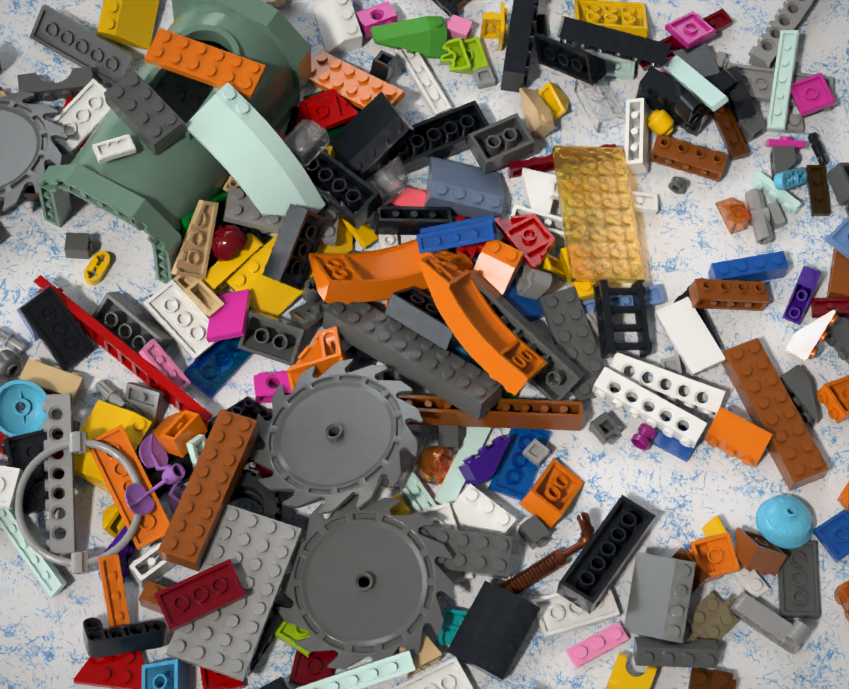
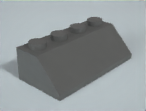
M119 291L106 293L92 315L94 319L137 354L152 339H155L164 351H166L173 340V337Z

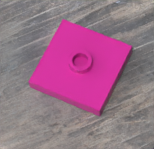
M694 11L665 25V30L687 49L716 35V30Z
M822 73L792 83L791 97L801 117L836 104Z

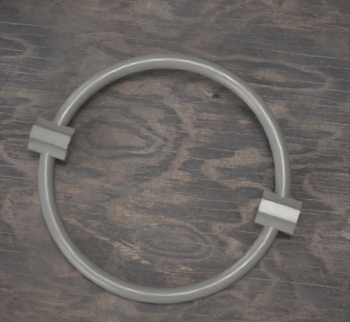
M81 431L69 433V440L48 447L29 463L19 480L14 504L19 530L28 545L46 560L58 565L71 567V574H88L89 566L98 564V557L119 553L136 533L142 515L134 514L131 525L123 538L108 551L89 558L88 552L71 553V559L57 556L44 549L33 538L27 528L23 515L24 490L33 471L50 455L69 448L70 454L87 453V447L95 448L108 453L119 461L128 472L132 483L141 484L135 468L122 453L103 442L87 439V432Z

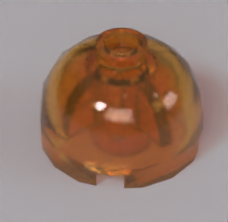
M434 445L429 446L417 456V470L425 482L435 486L443 483L450 469V466H447L448 460L452 461L451 450L443 446Z

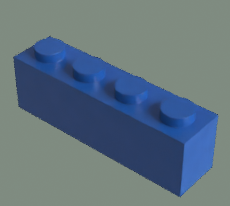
M784 251L711 263L708 276L709 279L755 280L761 282L784 278L789 267Z

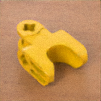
M620 652L606 688L650 689L657 667L648 666L642 676H631L625 666L627 655Z

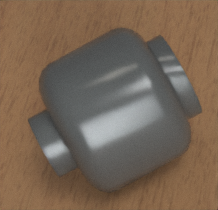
M11 350L0 351V375L8 378L17 376L22 365L20 358Z

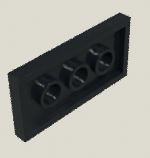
M50 285L18 308L64 371L68 370L95 348Z

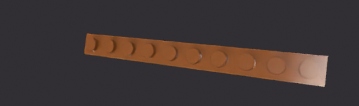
M398 396L402 401L418 408L423 419V423L409 421L408 425H458L462 427L580 431L584 420L583 402L501 398L480 420H477L438 396Z

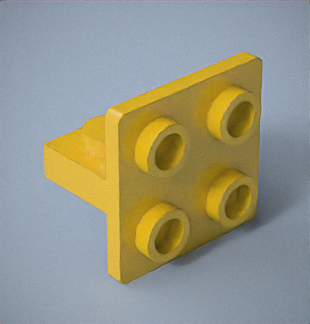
M501 2L500 13L483 12L480 38L498 39V51H502L503 44L506 45V35L508 33V24H506L508 9L505 8V2Z

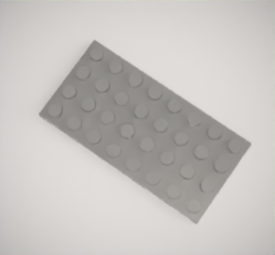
M226 504L199 573L230 559L247 597L175 630L166 655L244 682L303 532L302 529Z

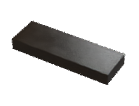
M806 165L811 216H829L830 205L825 165Z

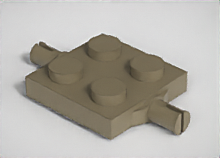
M710 592L688 613L687 625L692 633L684 640L685 643L691 638L692 640L689 643L695 639L716 640L717 643L740 621L730 610L736 598L729 602L734 597L730 595L723 602Z

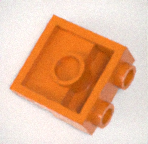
M848 375L824 384L816 392L818 394V401L826 406L829 417L835 419L837 424L849 419Z
M729 532L690 542L691 549H687L688 554L710 576L705 582L717 580L721 576L740 571Z

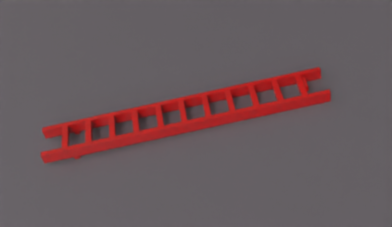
M39 275L34 280V283L41 288L37 294L49 285L52 287L89 338L149 387L164 392L163 398L180 412L187 410L198 413L205 427H208V420L212 417L210 412L62 293L64 290L61 287L56 288L42 275Z

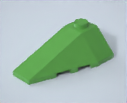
M424 16L370 28L375 44L393 49L397 47L403 48L412 54L413 52H418L426 58H440L446 54L442 46L447 42V28L442 16Z

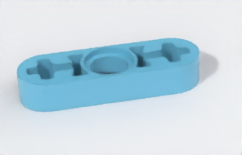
M804 167L789 169L774 176V185L777 190L790 189L807 181V171Z

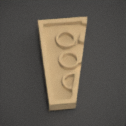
M205 200L198 201L171 274L206 278L219 203Z

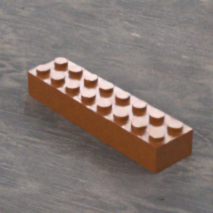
M758 337L724 350L723 355L726 360L722 365L754 425L773 434L766 448L789 491L824 478L829 468Z
M220 409L158 549L162 560L199 572L225 506L230 502L259 435L260 428L257 420Z

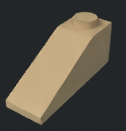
M521 87L519 91L526 128L532 137L543 139L555 128L552 111L536 90Z

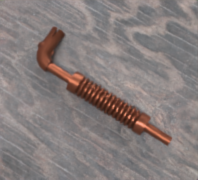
M583 512L580 513L581 517L579 514L577 515V521L581 529V537L577 540V543L562 552L556 549L551 554L532 564V566L511 577L510 580L507 579V582L504 581L499 584L498 587L518 595L527 587L529 588L530 585L536 584L549 574H552V572H555V570L567 564L566 558L583 549L593 536L595 530L591 524L589 514Z

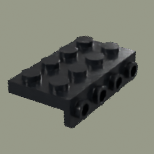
M43 429L10 438L8 436L3 437L4 442L1 443L3 454H7L8 458L5 465L7 467L20 468L24 472L29 463L39 453L44 451V440H47V432H44ZM44 461L33 471L26 484L23 495L24 516L46 511L45 499H49V491H45V479H48V471L45 472ZM58 471L54 474L55 479H60ZM58 490L55 493L56 499L64 497L62 490Z

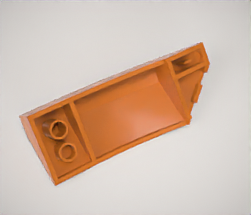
M429 255L420 259L418 263L434 303L454 336L470 356L489 373L493 380L502 384L507 392L517 395L548 362L520 340L503 323L470 275L472 271L467 269L464 272L457 270L456 265L445 261L442 264L438 263L434 257Z

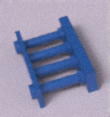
M494 214L420 228V234H417L416 237L419 252L422 254L495 240L497 229Z

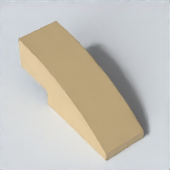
M180 275L173 278V281L207 316L211 317L225 306L200 278Z

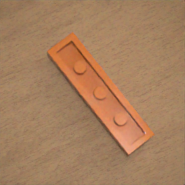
M119 555L98 557L109 628L129 625L130 619Z

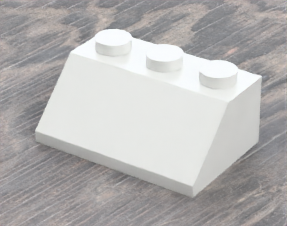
M324 0L313 9L326 53L332 55L362 48V33L351 0Z
M471 484L457 497L451 507L458 530L508 536L515 528L517 519Z

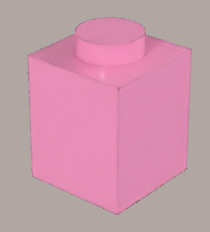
M453 14L450 21L447 20L445 23L447 39L452 40L459 37L462 40L468 39L472 32L473 21Z

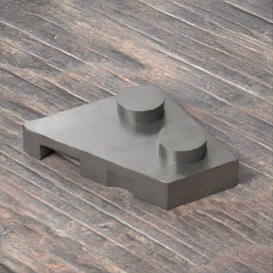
M128 382L124 398L129 403L128 406L133 408L138 415L152 422L150 428L155 429L158 426L164 392L134 382Z

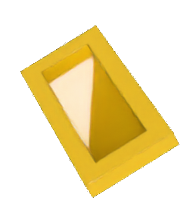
M548 82L538 91V94L552 111L554 122L567 112L569 98L552 82Z
M548 254L540 264V269L562 278L566 277L560 260Z
M113 503L103 510V529L115 539L125 527V523L116 504Z

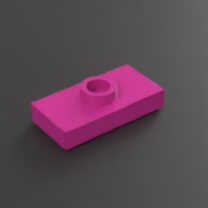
M780 136V139H767L766 147L795 146V149H802L805 147V141L791 140L789 136Z

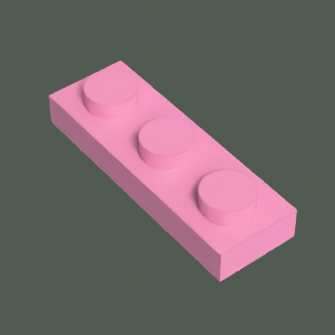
M155 339L150 340L138 352L143 359L181 390H184L191 383Z
M617 622L568 648L566 653L577 669L626 643L629 638L620 623Z

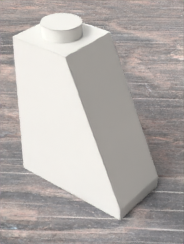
M527 168L522 169L521 184L527 208L550 214L554 199H549V181L551 179L558 180V175Z

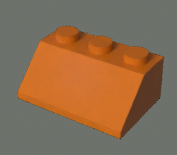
M720 406L704 440L710 446L723 450L728 456L736 457L745 465L756 468L773 434Z

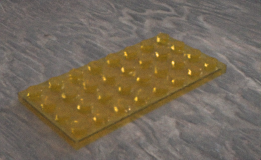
M554 145L552 153L571 282H598L599 280H607V282L635 283L638 280L644 282L645 274L625 149L620 147Z

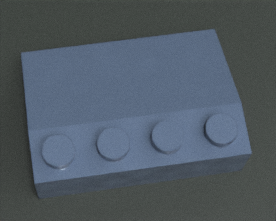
M430 157L425 207H450L451 213L471 218L494 214V218L501 216L504 199L501 173L491 171L484 174L482 169Z

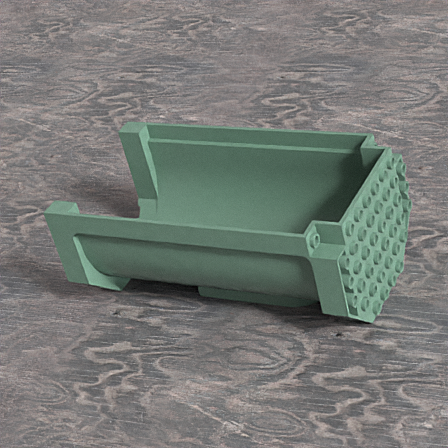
M172 0L174 22L167 31L196 41L208 40L223 45L230 53L266 65V70L252 99L243 98L256 109L274 131L276 129L281 130L291 116L293 108L300 103V92L311 77V46L278 9L260 0ZM144 61L136 73L154 90L167 70ZM213 88L199 110L220 90L219 88ZM110 108L72 162L68 165L49 166L38 180L37 188L44 219L59 228L62 227L73 211L70 192L129 223L137 230H143L149 236L148 241L152 244L156 278L167 284L177 276L171 274V271L183 243L181 218L195 210L199 200L210 201L225 192L222 188L230 174L186 128V133L155 155ZM130 134L136 148V153L98 163L92 149V144Z

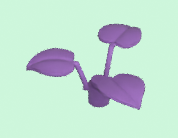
M151 433L142 441L139 448V456L147 468L155 467L157 471L165 470L162 474V481L147 492L141 484L133 483L129 485L125 490L126 504L134 514L146 515L153 510L155 505L154 500L149 494L163 484H174L169 492L171 497L169 506L172 512L175 513L185 490L177 486L185 476V470L178 463L172 466L170 464L167 465V452L157 441L154 433Z

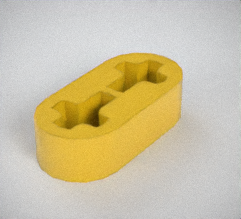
M99 251L91 259L84 271V278L87 284L97 285L101 282L111 265L110 255L107 252ZM103 258H105L106 262H101L99 266V259L102 260ZM96 271V277L90 278L89 274L93 275Z

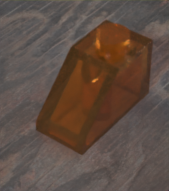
M730 197L715 203L730 234L748 229L751 217L743 202Z

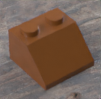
M737 527L736 557L742 562V566L749 571L754 569L763 575L771 574L776 576L787 555L776 545L767 541L762 535Z

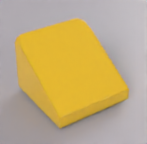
M717 516L713 517L702 528L706 538L727 532Z

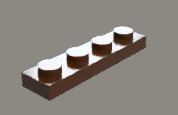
M728 102L714 112L711 110L712 117L731 161L748 157L749 150Z

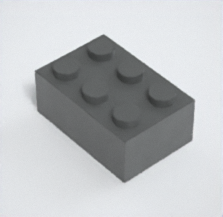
M518 113L468 134L467 142L468 148L484 174L533 153L535 145L534 139Z

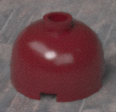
M218 225L214 228L210 251L218 261H225L234 256L232 252L236 249L240 251L247 243L248 238L235 225Z

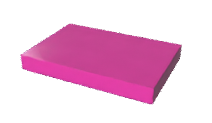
M249 289L216 295L225 306L209 318L207 341L215 342L245 336L251 297Z

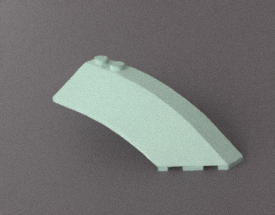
M228 82L185 124V128L219 161L240 185L259 210L261 216L279 215L285 217L290 204L317 214L326 205L308 174L284 141L256 109Z

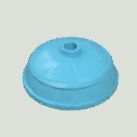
M13 380L0 387V431L7 436L14 437L42 430L43 420H47V413L43 412V401H46L47 395L45 391L37 384L28 380ZM19 403H24L26 408L20 409Z
M785 495L772 497L764 501L756 512L755 520L759 532L767 541L785 549L799 548L805 545L812 536L813 520L811 513L800 500Z

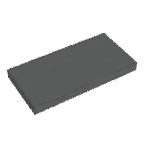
M808 541L805 545L794 549L778 547L787 555L777 573L779 616L782 618L819 619L817 542Z

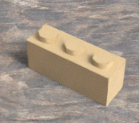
M29 358L19 377V380L31 381L43 390L53 394H71L72 405L76 404L84 388L83 378L79 374L65 372L58 366L46 365L45 362L39 359L32 360Z

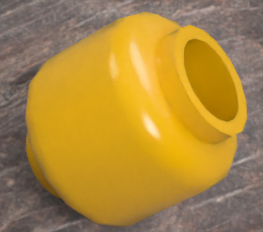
M656 109L647 118L648 127L656 135H669L674 130L672 127L674 119L664 109Z

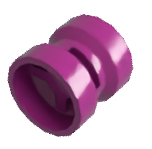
M641 423L637 434H634L631 438V442L641 450H648L650 441L656 437L657 432L650 425Z

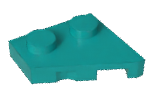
M449 608L443 609L442 616L444 622L439 634L437 647L451 644L467 614L466 611Z

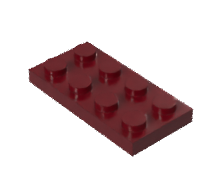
M230 559L154 593L171 632L247 597Z

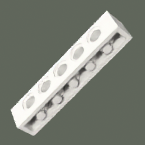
M618 352L614 355L610 366L612 371L639 386L648 388V391L657 396L660 392L666 395L665 399L676 402L677 399L684 401V406L694 409L696 405L702 408L701 412L713 415V412H718L725 394L723 390ZM626 366H633L635 368L633 376L627 377L624 374ZM644 373H652L653 381L651 383L643 382L642 375ZM663 379H669L672 386L668 390H663L660 387V382ZM682 385H686L690 389V393L686 397H682L678 392L679 387ZM705 392L708 395L707 402L699 403L697 401L698 393Z
M604 367L593 385L592 392L596 397L610 401L615 408H622L628 411V414L633 418L644 420L651 427L662 430L664 435L680 440L679 442L686 447L694 448L707 426V423L607 367ZM616 387L619 392L613 393L610 391V388ZM627 397H634L636 401L629 402ZM650 406L653 411L647 412L643 407ZM661 416H668L670 421H663ZM684 425L687 430L681 431L678 426Z

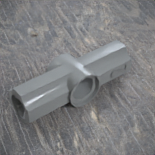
M757 188L750 189L745 192L748 206V222L750 226H753L756 242L760 245L768 244L773 241L770 227V212L768 207H765L761 190Z

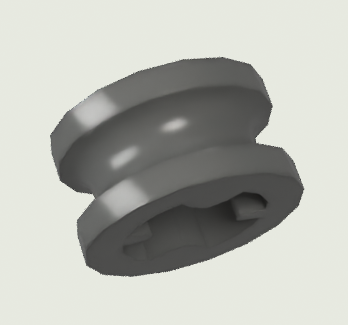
M674 176L671 180L672 182L668 185L669 189L674 193L682 194L687 187V182L680 177Z

